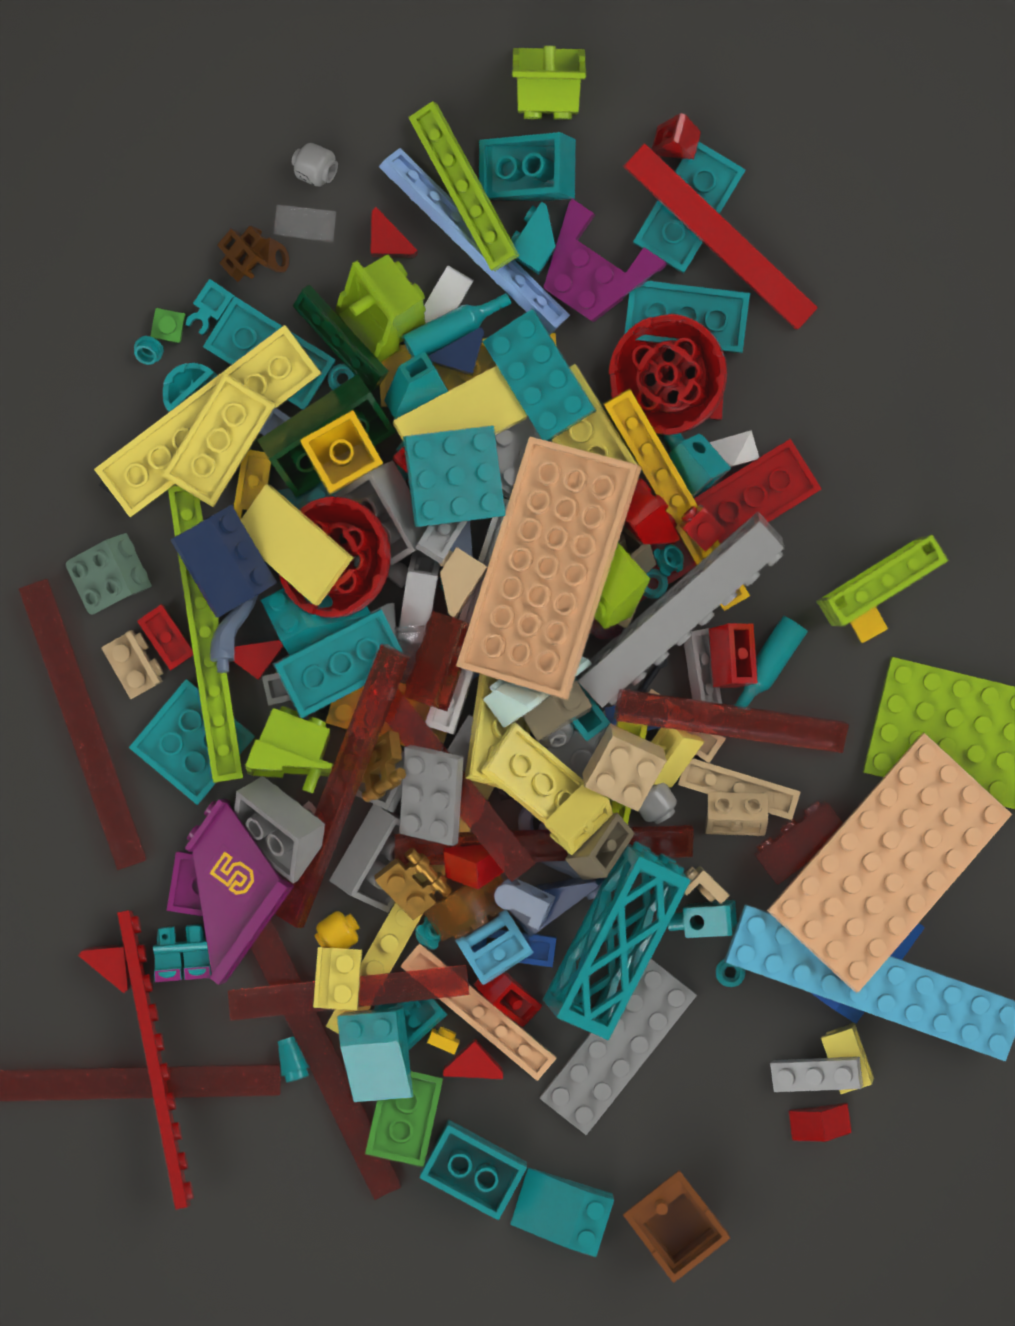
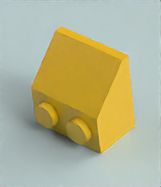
M353 410L300 440L329 495L334 494L368 472L383 465L382 460Z

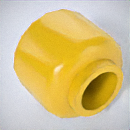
M335 911L317 924V933L314 936L323 948L349 949L358 942L359 937L356 931L360 926L351 914L345 916L342 912Z

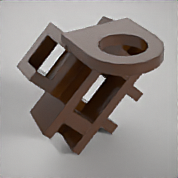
M249 226L242 235L231 228L217 245L225 254V257L220 261V265L237 282L244 275L253 279L255 275L251 270L257 263L277 273L285 272L289 267V255L285 246L271 237H262L260 234L263 231L253 226ZM234 238L236 241L229 247L227 244ZM277 250L282 255L281 266L276 262L275 255ZM247 252V256L241 262L240 259Z

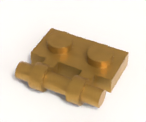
M387 731L354 754L357 782L365 783L366 790L362 792V798L366 802L380 799L385 795L386 790H393L398 787L406 777V772L403 768H395V764L402 760L399 732Z
M411 848L405 854V857L410 861L409 863L404 865L397 857L376 873L374 878L412 920H415L436 903V898L432 894L433 891H439L443 897H446L451 893L452 888L446 883L447 878L441 872H436L429 865L430 860L424 854H419L414 848ZM421 872L427 880L421 883L414 874Z

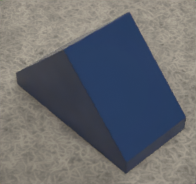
M482 327L429 355L432 364L473 376L484 338Z

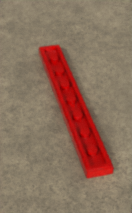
M645 143L623 165L631 175L795 330H798L816 311L818 307Z

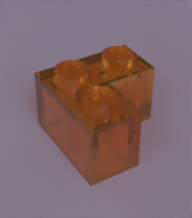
M500 875L480 889L463 885L448 896L438 900L424 912L442 942L452 936L455 939L463 937L471 931L469 927L476 930L489 921L486 917L490 914L493 917L504 910L497 905L494 897L496 889L504 882Z

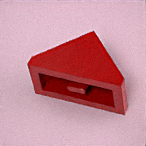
M679 113L658 125L652 151L658 156L694 160L701 131L687 115Z
M375 207L372 210L371 256L384 257L388 254L390 257L395 258L416 257L418 250Z
M281 640L236 646L235 660L233 662L259 680L284 646Z
M503 843L443 848L445 877L480 889L505 872Z
M123 944L89 947L79 953L78 956L121 992L125 993L131 987Z
M475 1038L444 1066L443 1076L503 1079V1068Z
M848 1103L788 1110L793 1141L826 1142L852 1133Z

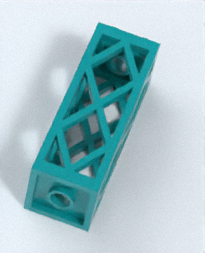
M636 841L633 845H627L608 876L602 882L543 998V1001L557 1018L608 1041L691 881L683 873L685 869L676 864V860L662 853L660 856H657L650 852L651 849ZM641 873L642 884L630 891L637 875ZM655 886V889L651 895L650 889ZM616 889L614 898L611 900V892ZM643 895V906L625 918V905ZM657 910V920L651 923L654 912ZM617 916V923L613 925V922ZM638 920L631 936L626 940V927ZM618 933L619 945L614 948V935ZM606 941L607 953L594 961L601 945ZM619 956V959L615 965V958ZM581 958L578 969L576 970V960ZM607 964L608 975L589 987V975ZM621 979V990L616 992L619 980ZM581 986L582 992L578 994V990ZM603 988L594 1008L591 1009L590 996Z

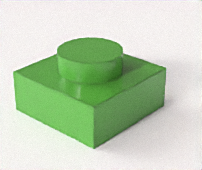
M156 308L150 337L181 344L186 314Z

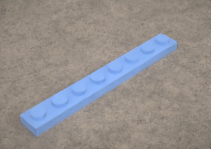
M401 148L384 159L379 168L433 222L447 233L496 284L506 291L526 312L531 309L535 310L549 334L565 322L570 314L515 260H512L497 271L490 270L453 199Z

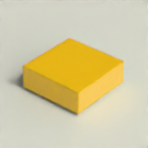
M876 606L850 622L861 643L888 629Z

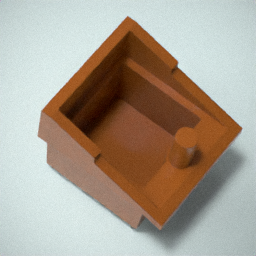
M680 1170L623 1213L625 1219L673 1283L731 1238L729 1232Z

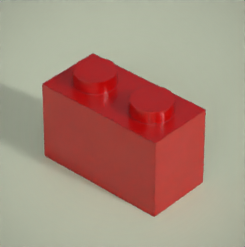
M728 623L709 628L713 688H739L758 683L754 624Z

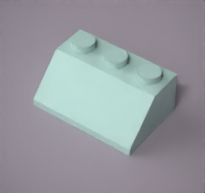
M581 657L576 676L592 665L589 659ZM498 680L489 686L492 692L483 700L505 728L531 711L550 695Z

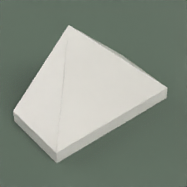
M751 430L709 442L730 467L748 463L759 458Z

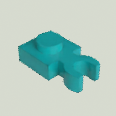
M209 279L193 302L199 308V311L187 318L186 325L190 327L195 320H201L203 326L199 334L205 335L210 327V318L213 317L219 321L234 295Z

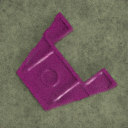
M571 199L543 288L590 321L595 322L620 303L631 291L646 283L647 279L657 271L660 272L664 269L667 263L643 247L626 273L578 241L595 217V214L574 199Z

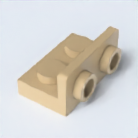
M129 630L121 637L101 647L130 699L163 682L160 675L164 674L163 670L155 658L150 660L145 651L149 646L140 632L136 634L134 630Z
M708 793L706 834L765 836L768 825L767 794Z
M701 866L696 870L691 867L684 873L691 880L684 893L686 896L699 883L700 885L697 889L711 903L716 899L722 904L730 896Z

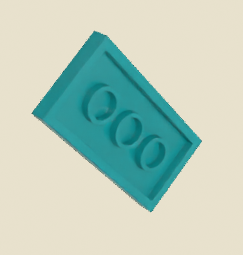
M698 142L694 160L683 158L675 172L720 214L746 170L701 142ZM658 200L635 237L633 244L641 249L645 247L668 265L684 274L701 246L702 241Z
M647 281L629 293L624 334L631 327L646 318L677 314L689 317L705 326L715 336L724 352L742 354L750 293ZM643 335L636 340L660 343L678 339Z
M234 296L203 345V348L232 365L283 326ZM292 333L322 373L288 399L289 402L304 410L312 401L336 360Z
M529 310L482 341L542 440L551 441L597 411L535 310Z
M378 609L277 661L273 665L299 717L303 718L404 666L408 661L382 609Z

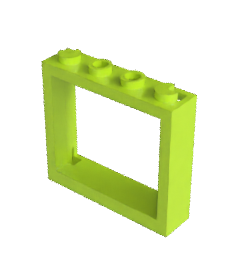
M933 535L919 537L816 602L831 626H845L946 563L948 559Z

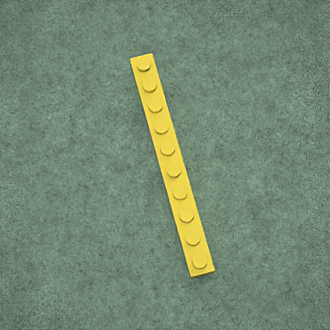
M469 779L463 781L458 843L450 846L430 841L423 852L430 860L429 865L436 872H441L445 876L443 848L462 846L494 787ZM421 872L414 874L421 883L427 880ZM396 902L393 905L361 962L358 1011L369 1010L372 1006L375 996L382 988L423 913L415 920H412ZM335 1009L325 1027L339 1034L337 1016L355 1010Z

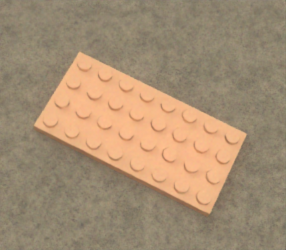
M529 436L505 511L506 516L503 518L457 661V667L568 700L642 467L637 464Z
M923 733L767 911L857 993L1012 814L933 740Z

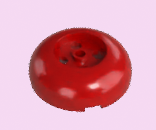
M668 314L646 318L631 327L615 347L609 365L611 395L614 398L630 389L656 434L673 435L684 433L706 421L720 404L727 383V364L724 352L715 336L705 326L689 317ZM643 335L676 338L678 340L653 343L636 339ZM672 349L675 352V358L670 362H666L664 353ZM690 367H696V376L689 379L687 377V370ZM671 372H673V375L675 376L672 381L669 380V374ZM649 374H655L657 382L653 386H648L647 376ZM673 391H678L677 402L672 404L669 401V395Z
M324 497L314 500L303 506L300 511L353 557L341 574V578L336 581L328 592L333 601L332 605L327 608H320L318 605L308 603L295 587L280 574L279 577L290 599L304 611L328 618L348 616L370 604L383 588L391 562L389 539L377 516L359 502L341 497ZM342 532L343 537L347 540L345 544L340 542V534ZM359 556L360 564L356 568L354 561Z

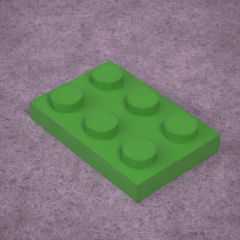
M411 1071L413 1097L377 1100L365 1155L424 1167L443 1078Z

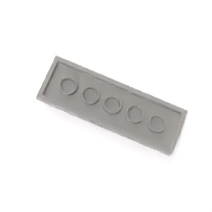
M650 959L609 1041L590 1033L540 1095V1099L587 1135L692 1003L697 994L653 959Z

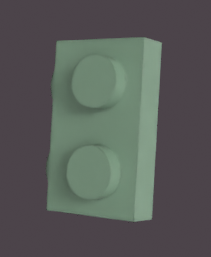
M127 533L107 539L66 562V568L89 614L98 613L126 597L152 587L147 572L143 568Z

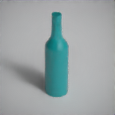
M507 293L482 305H461L402 335L405 346L412 358L423 351L429 356L480 328V325L487 316L510 305L511 300Z
M785 615L782 616L756 655L758 683L744 686L743 692L729 714L739 720L753 698L772 687L808 633L805 628Z

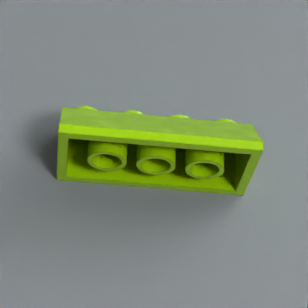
M619 543L617 544L594 616L604 629L632 617L650 581L649 576Z

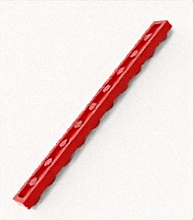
M131 910L117 912L175 1210L190 1206V1200L194 1199L191 1181L186 1182L184 1170L188 1169V1162L185 1151L180 1152L178 1140L182 1139L180 1123L174 1122L172 1110H176L174 1093H168L166 1081L171 1080L168 1063L162 1062L160 1052L165 1050L162 1033H157L155 1022L159 1021L156 1003L151 1004L149 992H153L152 979L150 974L145 975L143 963L147 962V954L144 944L139 945L137 933L142 932L139 916H134Z

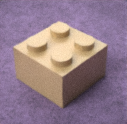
M610 723L582 773L584 786L639 811L666 763L664 749Z

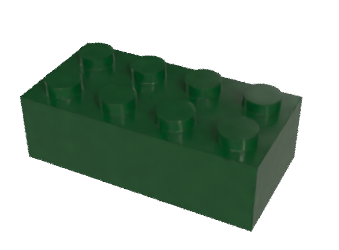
M359 374L353 376L258 439L268 459L296 498L322 482L300 441L304 437L352 410L373 446L378 445L396 433Z

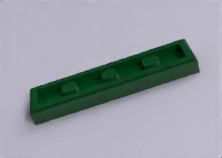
M310 284L304 287L293 304L295 310L355 375L359 374L369 391L376 390L389 371Z

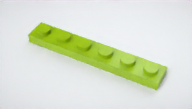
M434 101L430 102L408 118L490 270L497 271L520 255L438 104Z

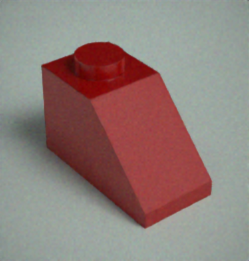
M503 972L485 985L479 979L473 984L493 1006L521 1027H524L543 1006L507 972Z

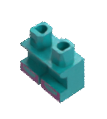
M202 924L187 925V941L176 942L175 926L158 928L157 943L153 946L155 982L178 981L183 978L184 980L209 978L212 975L207 940Z

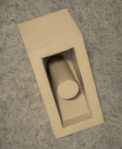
M456 547L453 552L449 550L443 562L439 564L443 567L440 575L448 612L454 618H457L488 568Z

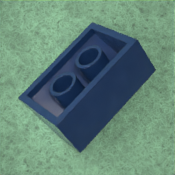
M232 505L216 512L171 539L172 544L216 618L277 583Z

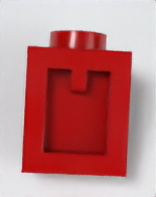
M701 504L697 508L695 506L690 507L682 515L681 519L683 522L679 525L705 552L727 531Z

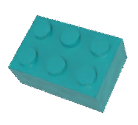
M448 1119L424 1167L420 1171L419 1178L499 1221L527 1169V1161Z

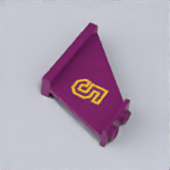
M219 799L217 802L214 800L204 812L205 820L200 826L196 825L187 836L189 843L185 847L189 852L193 851L212 972L209 978L218 985L228 981L294 887L287 880L280 878L229 805L231 802L227 799Z

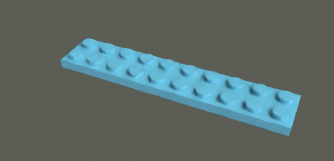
M746 904L743 908L724 960L726 963L1006 1061L1015 1038V1000L889 956L864 987L855 993L769 912Z

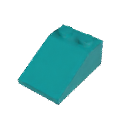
M561 132L479 140V182L489 200L552 201L575 199L576 139Z
M284 588L261 600L289 655L371 614L367 606L354 614L337 618L310 614L297 606L290 599ZM327 594L318 607H330L333 603L332 598ZM303 595L304 599H305L308 603H311V602Z
M404 1007L345 1012L337 1016L340 1047L354 1102L413 1097Z
M528 1167L510 1225L568 1249L596 1257L614 1202L613 1193Z

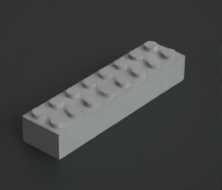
M756 512L630 623L628 628L622 630L589 660L592 665L578 675V682L601 707H604L608 702L610 705L616 703L624 695L622 690L630 683L634 686L646 676L645 670L654 663L657 666L663 662L669 655L667 650L675 643L680 646L692 635L691 629L698 623L700 626L705 625L715 615L712 611L720 604L723 606L729 604L737 596L735 591L743 584L746 586L752 584L760 576L758 571L766 564L772 566L783 556L781 552L784 549L782 537L759 512Z

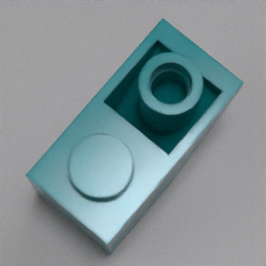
M542 201L538 207L532 206L523 220L527 225L521 233L516 231L511 238L520 255L515 260L538 275L555 251V242L547 205Z
M423 351L398 367L384 401L394 419H397L448 392L428 355Z

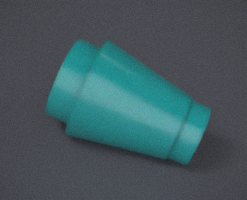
M295 1037L278 1041L281 1077H285L286 1083L308 1077L307 1069L310 1067L295 1041Z

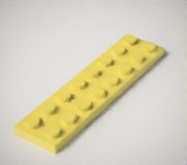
M286 325L94 469L129 517H133L175 485L163 477L162 474L224 373L276 404L274 410L322 374Z

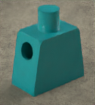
M681 433L663 436L664 441L671 450L668 455L693 498L712 487L731 469L728 463L701 434H697L685 440Z
M726 900L722 904L718 901L687 904L683 907V912L673 914L668 924V930H685V938L732 936L737 927L735 900ZM695 916H701L704 924H697Z

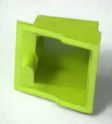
M556 46L513 48V77H517L518 113H524V119H542V114H554V120H571L572 114H578L581 79H586L585 49H556Z
M388 254L365 268L358 261L352 264L345 289L340 293L335 308L336 314L380 362L400 350L399 344L403 341L402 335L425 324L424 312H426L423 304L425 296L416 283L412 285L406 278L407 272L399 261L394 263Z
M281 706L280 710L273 708L260 739H255L245 765L247 774L271 778H283L284 774L307 775L302 790L313 794L319 777H331L333 773V763L323 761L330 739V729L326 728V722L317 718L309 717L308 721L299 718L297 711L284 706Z

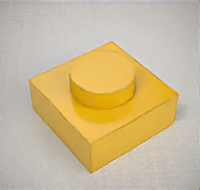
M440 1027L439 1030L434 1028L431 1030L427 1043L455 1055L460 1040L455 1038V1032Z

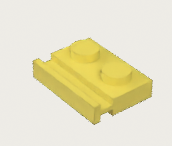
M318 947L313 1008L358 1011L362 950Z

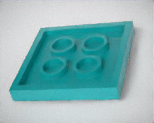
M494 426L403 437L415 527L506 516Z
M186 679L129 748L198 805L216 783H213L199 688ZM234 718L240 755L256 736Z

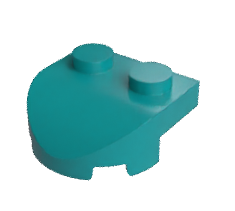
M185 363L175 367L167 375L163 383V402L169 412L218 375L212 369L198 363Z
M391 981L379 990L374 999V1010L404 1007L408 1051L448 1015L426 989L413 981Z

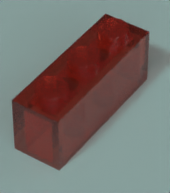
M435 611L432 612L431 618L425 627V635L421 647L416 652V661L412 673L406 681V690L403 697L448 711L462 668L456 665L470 623Z
M815 801L804 810L806 815L796 822L795 819L788 821L780 828L782 833L775 839L768 837L756 846L758 851L754 856L777 885L807 864L843 824L828 802L824 801L820 804L819 801Z

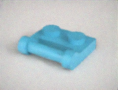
M506 909L498 912V917L466 937L462 935L455 940L483 985L534 953ZM507 926L508 932L477 952H473L471 947L502 927Z

